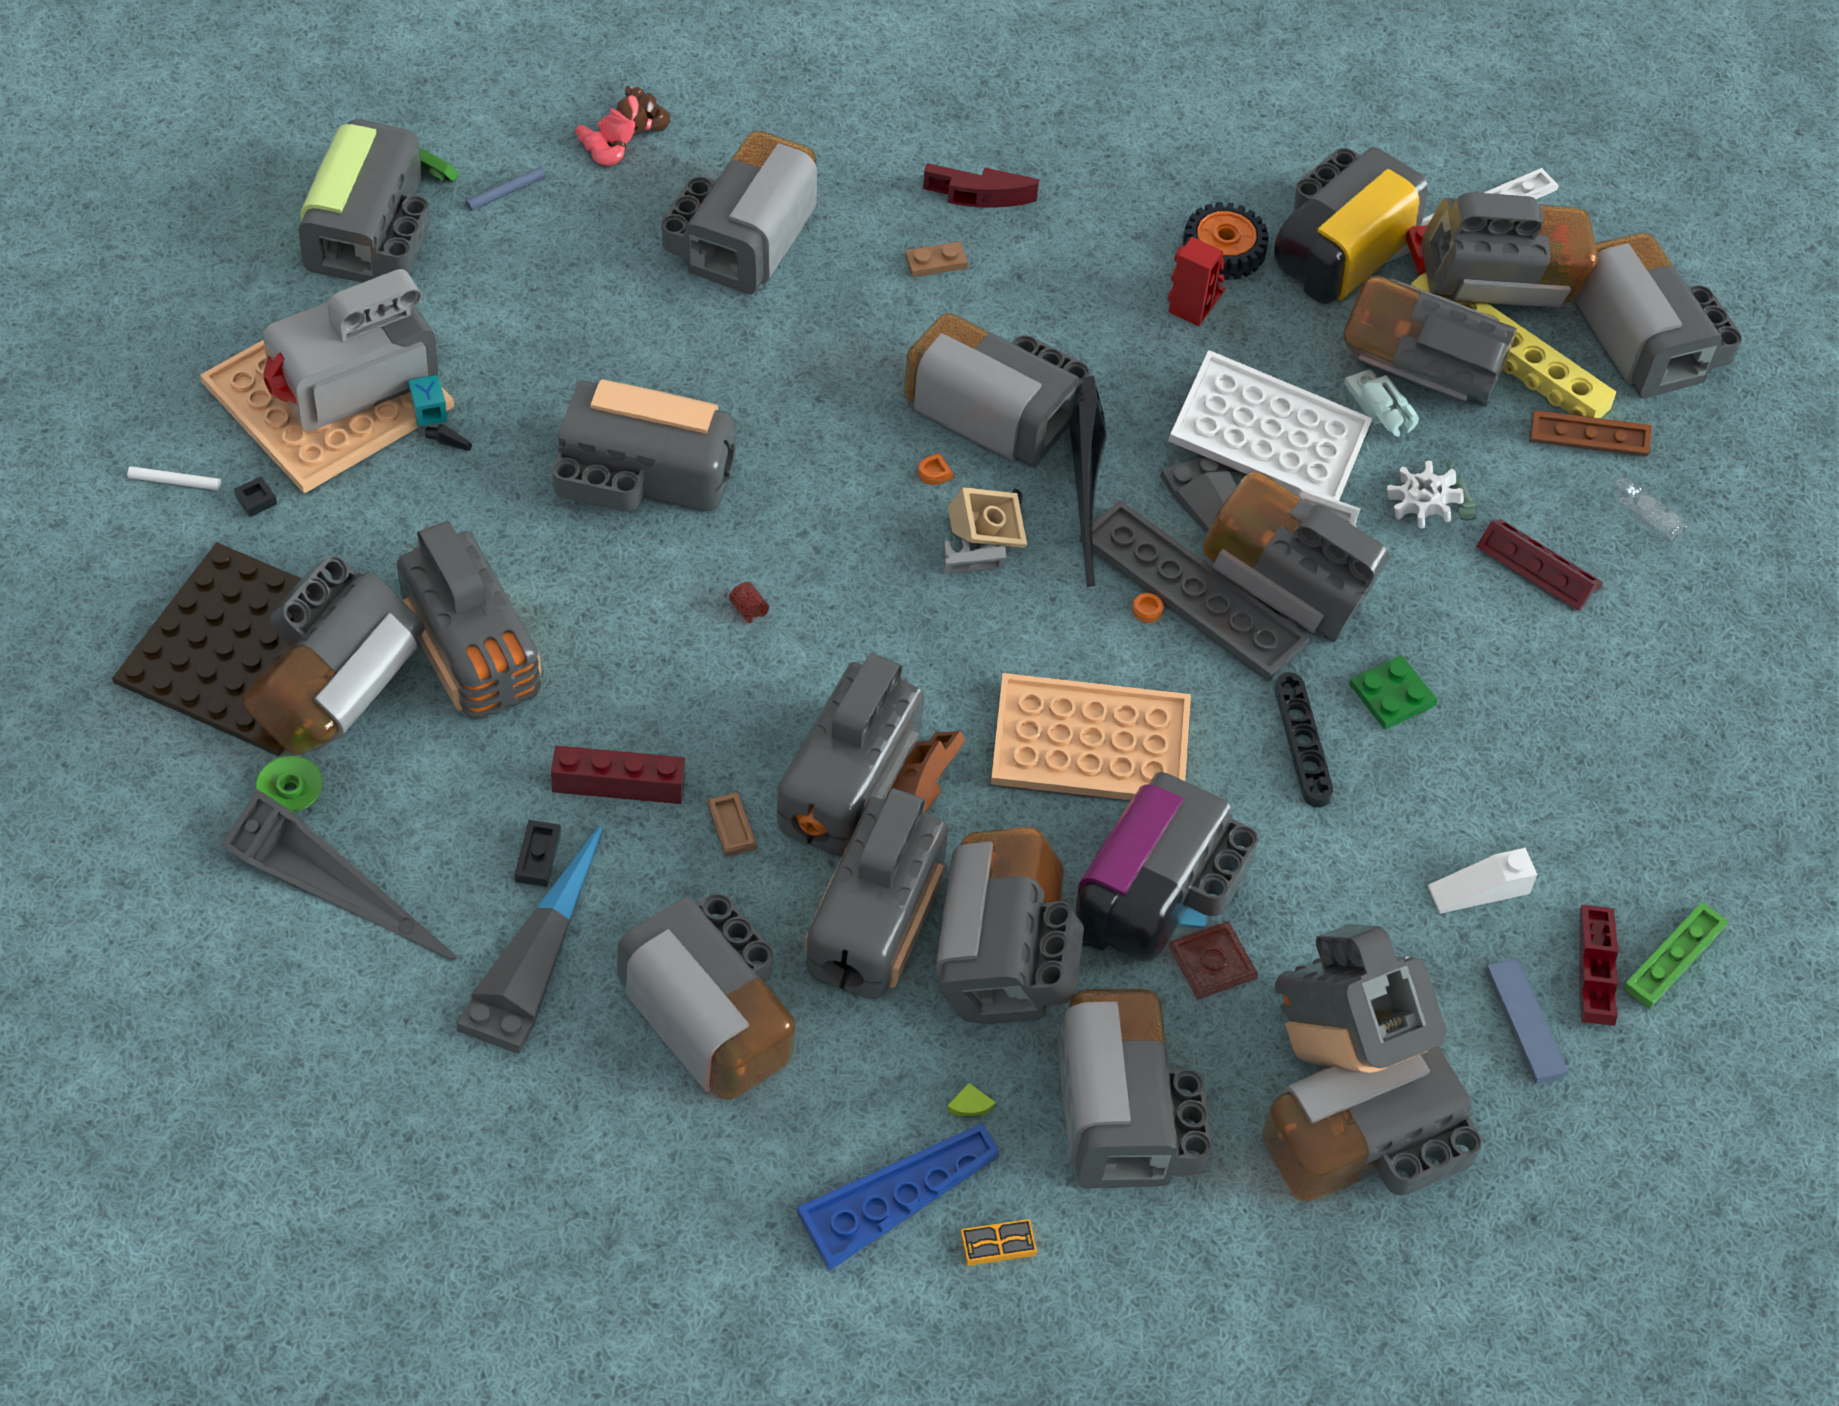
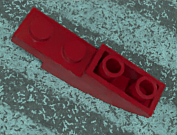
M927 163L924 170L923 189L947 194V203L981 208L1011 207L1036 202L1040 179L985 167L982 175Z

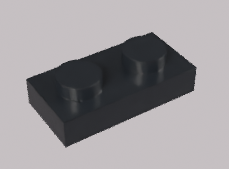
M528 820L514 874L515 882L548 887L561 836L560 824Z

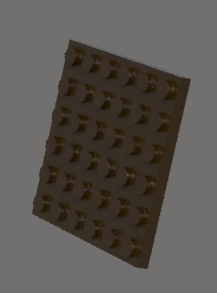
M216 542L112 677L114 684L280 756L290 742L288 739L302 724L310 711L300 722H296L290 716V713L299 704L295 698L300 694V691L278 671L274 664V659L288 643L273 629L270 617L273 610L298 584L301 578ZM306 590L308 598L313 601L311 593ZM287 612L289 620L294 622L293 616ZM283 712L290 717L285 724L289 730L283 728L276 721Z

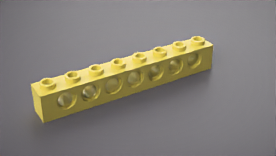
M1421 274L1411 283V286L1430 292L1427 274ZM1438 295L1450 300L1447 295ZM1453 301L1517 328L1514 342L1502 370L1522 380L1530 390L1538 391L1547 398L1550 404L1561 407L1570 415L1601 418L1611 409L1616 395L1615 390L1488 303Z

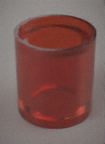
M751 582L739 584L729 595V601L747 623H753L752 620L758 616L764 617L769 611V604Z

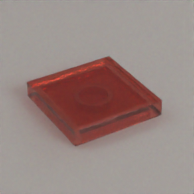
M1229 921L1169 942V948L1197 1000L1252 981L1258 977L1255 967Z

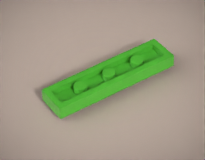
M1701 902L1625 983L1623 990L1650 1010L1726 928L1729 921Z

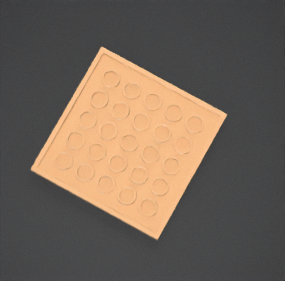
M263 340L200 374L201 383L304 494L419 428L409 392L319 429L306 431L299 423L288 403L272 396L265 385L263 373L267 360ZM442 388L446 401V411L454 407V399Z

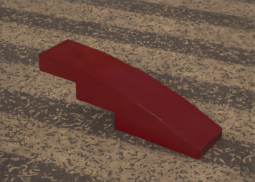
M1582 904L1580 907L1579 990L1581 1022L1615 1026L1618 1017L1615 996L1618 986L1616 959L1619 951L1614 908Z

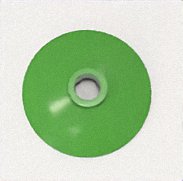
M284 756L271 761L260 771L256 781L257 790L262 791L292 812L303 810L313 804L319 797L323 787L319 768L310 760L299 756ZM288 787L296 788L293 791H285Z

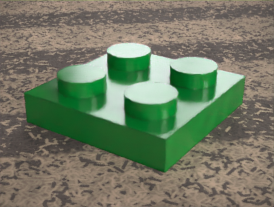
M1402 655L1350 679V687L1384 730L1436 706L1437 703L1436 697Z

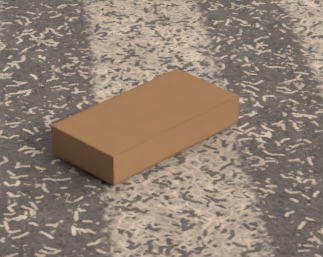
M735 792L707 799V806L725 857L757 849V843L739 793Z

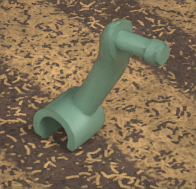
M1452 461L1446 464L1447 472L1454 467ZM1456 476V484L1452 486L1456 489H1463L1464 502L1458 504L1461 520L1477 518L1474 510L1477 502L1471 499L1463 480Z

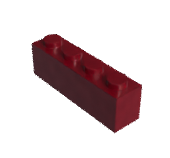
M555 745L551 768L552 792L674 804L682 803L685 782V757Z

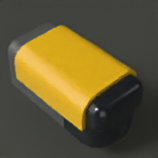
M1370 147L1362 155L1348 148L1335 150L1297 183L1294 203L1295 212L1283 223L1274 245V258L1278 266L1284 272L1304 284V292L1317 302L1326 304L1336 299L1343 300L1407 244L1405 238L1410 227L1422 224L1428 191L1426 180L1417 171L1376 147Z

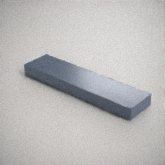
M1515 958L1487 965L1486 973L1535 1084L1566 1077L1569 1071L1519 959Z

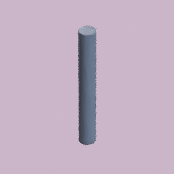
M539 167L466 200V205L471 211L545 178V173Z

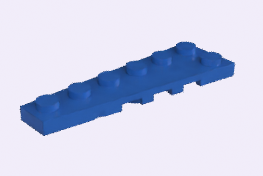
M981 1123L797 1207V1214L828 1270H831L995 1160L999 1156V1149L984 1124Z

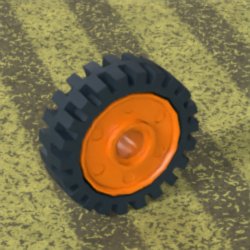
M1217 202L1215 208L1212 204H1207L1204 210L1200 207L1196 210L1195 214H1191L1185 226L1182 245L1185 246L1190 238L1194 237L1222 250L1224 268L1222 271L1219 270V273L1224 275L1225 280H1229L1230 275H1233L1234 280L1241 279L1242 274L1245 277L1251 275L1252 271L1256 272L1259 266L1262 265L1267 252L1269 235L1266 224H1262L1261 217H1255V212L1251 209L1245 212V207L1242 205L1235 209L1234 203L1228 202L1227 207H1223L1222 202Z

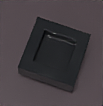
M262 476L234 489L235 497L249 517L277 505L276 496Z

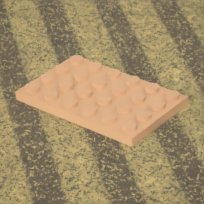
M1002 673L991 785L1132 800L1140 786L1149 784L1155 773L1165 772L1185 781L1191 694Z

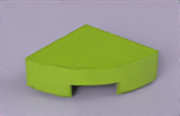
M968 1083L948 1105L947 1111L958 1117L983 1116L995 1108L996 1102Z

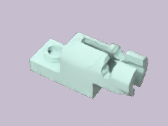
M1368 369L1345 378L1344 384L1366 415L1373 418L1371 421L1373 425L1382 422L1388 431L1399 437V426L1406 433H1409L1418 424V415L1412 406L1408 404L1407 399L1398 391L1388 375L1377 378L1373 371Z

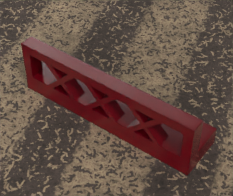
M1502 519L1490 522L1476 546L1578 611L1583 608L1591 593L1597 591L1603 584L1596 577Z

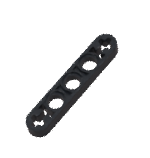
M1283 673L1276 681L1275 695L1301 792L1305 802L1310 806L1324 807L1331 800L1333 785L1305 683L1295 673ZM1285 684H1290L1291 688H1295L1292 699H1290L1288 687H1284ZM1292 709L1301 710L1305 717L1301 719L1292 718L1288 711ZM1306 735L1311 739L1312 743L1308 745L1299 744L1295 737ZM1306 761L1315 762L1319 769L1317 771H1308L1302 766V763ZM1315 780H1318V790L1323 792V796H1318L1316 792H1312Z

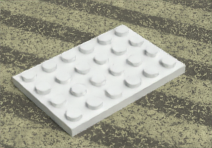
M1208 350L1168 441L1299 496L1301 490L1305 489L1339 501L1373 418Z

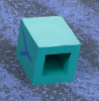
M433 375L408 380L410 399L417 426L448 421L446 401L439 376Z

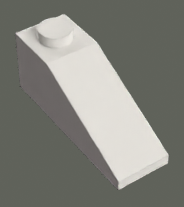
M1526 848L1490 856L1429 884L1428 889L1439 914L1530 894L1537 873Z

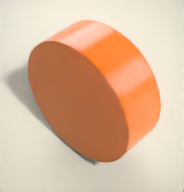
M1152 593L1138 595L1134 599L1132 606L1134 616L1146 623L1159 620L1164 609L1161 598Z

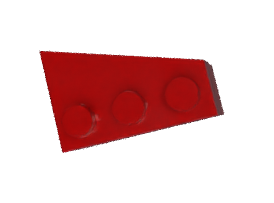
M1191 237L1185 246L1181 245L1175 254L1174 261L1177 262V265L1171 276V281L1174 283L1167 300L1170 301L1169 313L1200 326L1225 292V287L1220 286V282L1223 283L1225 277L1219 273V270L1222 271L1224 268V258L1222 250Z

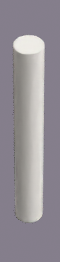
M132 466L128 468L127 473L130 479L219 491L221 479Z

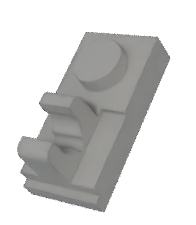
M962 539V550L956 553L951 548V542L946 541L943 548L945 561L942 571L943 574L1004 568L1007 559L1005 546L996 547V545L987 544L980 546L974 551H970L969 542Z

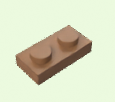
M961 241L905 250V259L912 277L966 269L968 267V261Z

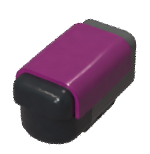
M1165 772L1155 773L1149 784L1140 786L1079 883L1076 915L1084 927L1082 942L1098 950H1105L1108 946H1111L1142 961L1153 960L1159 956L1188 907L1207 916H1217L1225 910L1254 861L1258 842L1257 833L1252 828L1232 819L1233 815L1230 814L1231 806L1224 799Z

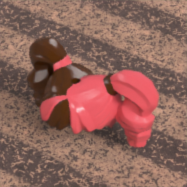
M631 85L626 86V97L618 102L617 110L611 108L610 114L603 117L597 123L599 132H594L585 125H579L574 132L578 135V140L580 143H583L587 152L592 153L593 160L597 164L606 167L618 164L623 159L626 144L632 136L638 135L643 131L659 132L667 128L670 123V113L657 104L656 98L650 92L645 93L638 86L635 88ZM608 142L614 145V147H610Z

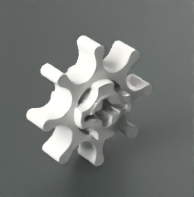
M1429 460L1425 462V471L1421 474H1411L1406 467H1401L1400 481L1405 484L1402 486H1387L1388 499L1402 501L1394 505L1395 518L1400 520L1408 513H1415L1418 515L1419 528H1425V519L1429 515L1437 514L1442 516L1445 522L1451 521V509L1446 504L1452 502L1462 504L1464 502L1462 488H1448L1456 484V471L1450 469L1446 474L1437 476L1433 474L1432 461Z

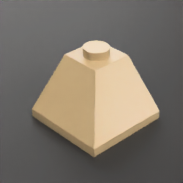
M962 487L949 504L948 512L952 533L966 541L1019 548L1027 546L1017 493Z

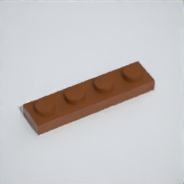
M1534 410L1531 418L1529 442L1648 456L1650 453L1652 425Z

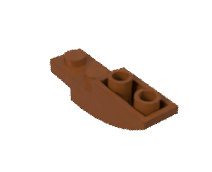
M961 731L935 732L929 741L917 742L892 788L924 798V812H926L941 792L936 780L941 777L944 769L957 755L958 750L965 742Z

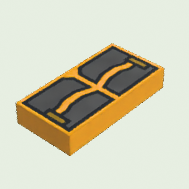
M1030 1219L961 1229L960 1235L967 1266L1031 1257L1037 1254Z

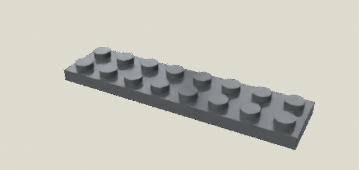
M1121 500L1093 523L1094 553L1147 592L1160 597L1166 606L1268 681L1308 645L1309 637L1230 579L1213 569L1212 566Z

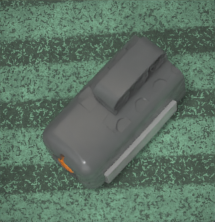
M873 653L869 654L863 665L857 662L849 663L780 780L777 789V824L783 833L833 855L843 856L869 798L877 797L883 800L888 798L904 763L918 742V734L922 727L924 694L918 687L908 684V681L901 679L902 665Z

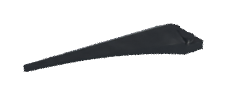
M1094 376L1082 378L1083 390L1078 391L1080 401L1069 423L1087 587L1095 586L1092 537L1093 509L1098 471L1107 437L1104 411Z

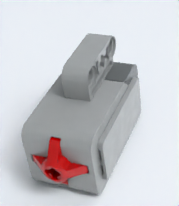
M403 269L394 270L334 294L328 302L274 322L264 330L263 341L267 360L263 373L265 385L272 396L288 403L299 423L306 431L319 429L369 409L372 406L409 393L408 380L438 375L435 334L416 307L422 298V294L408 272Z

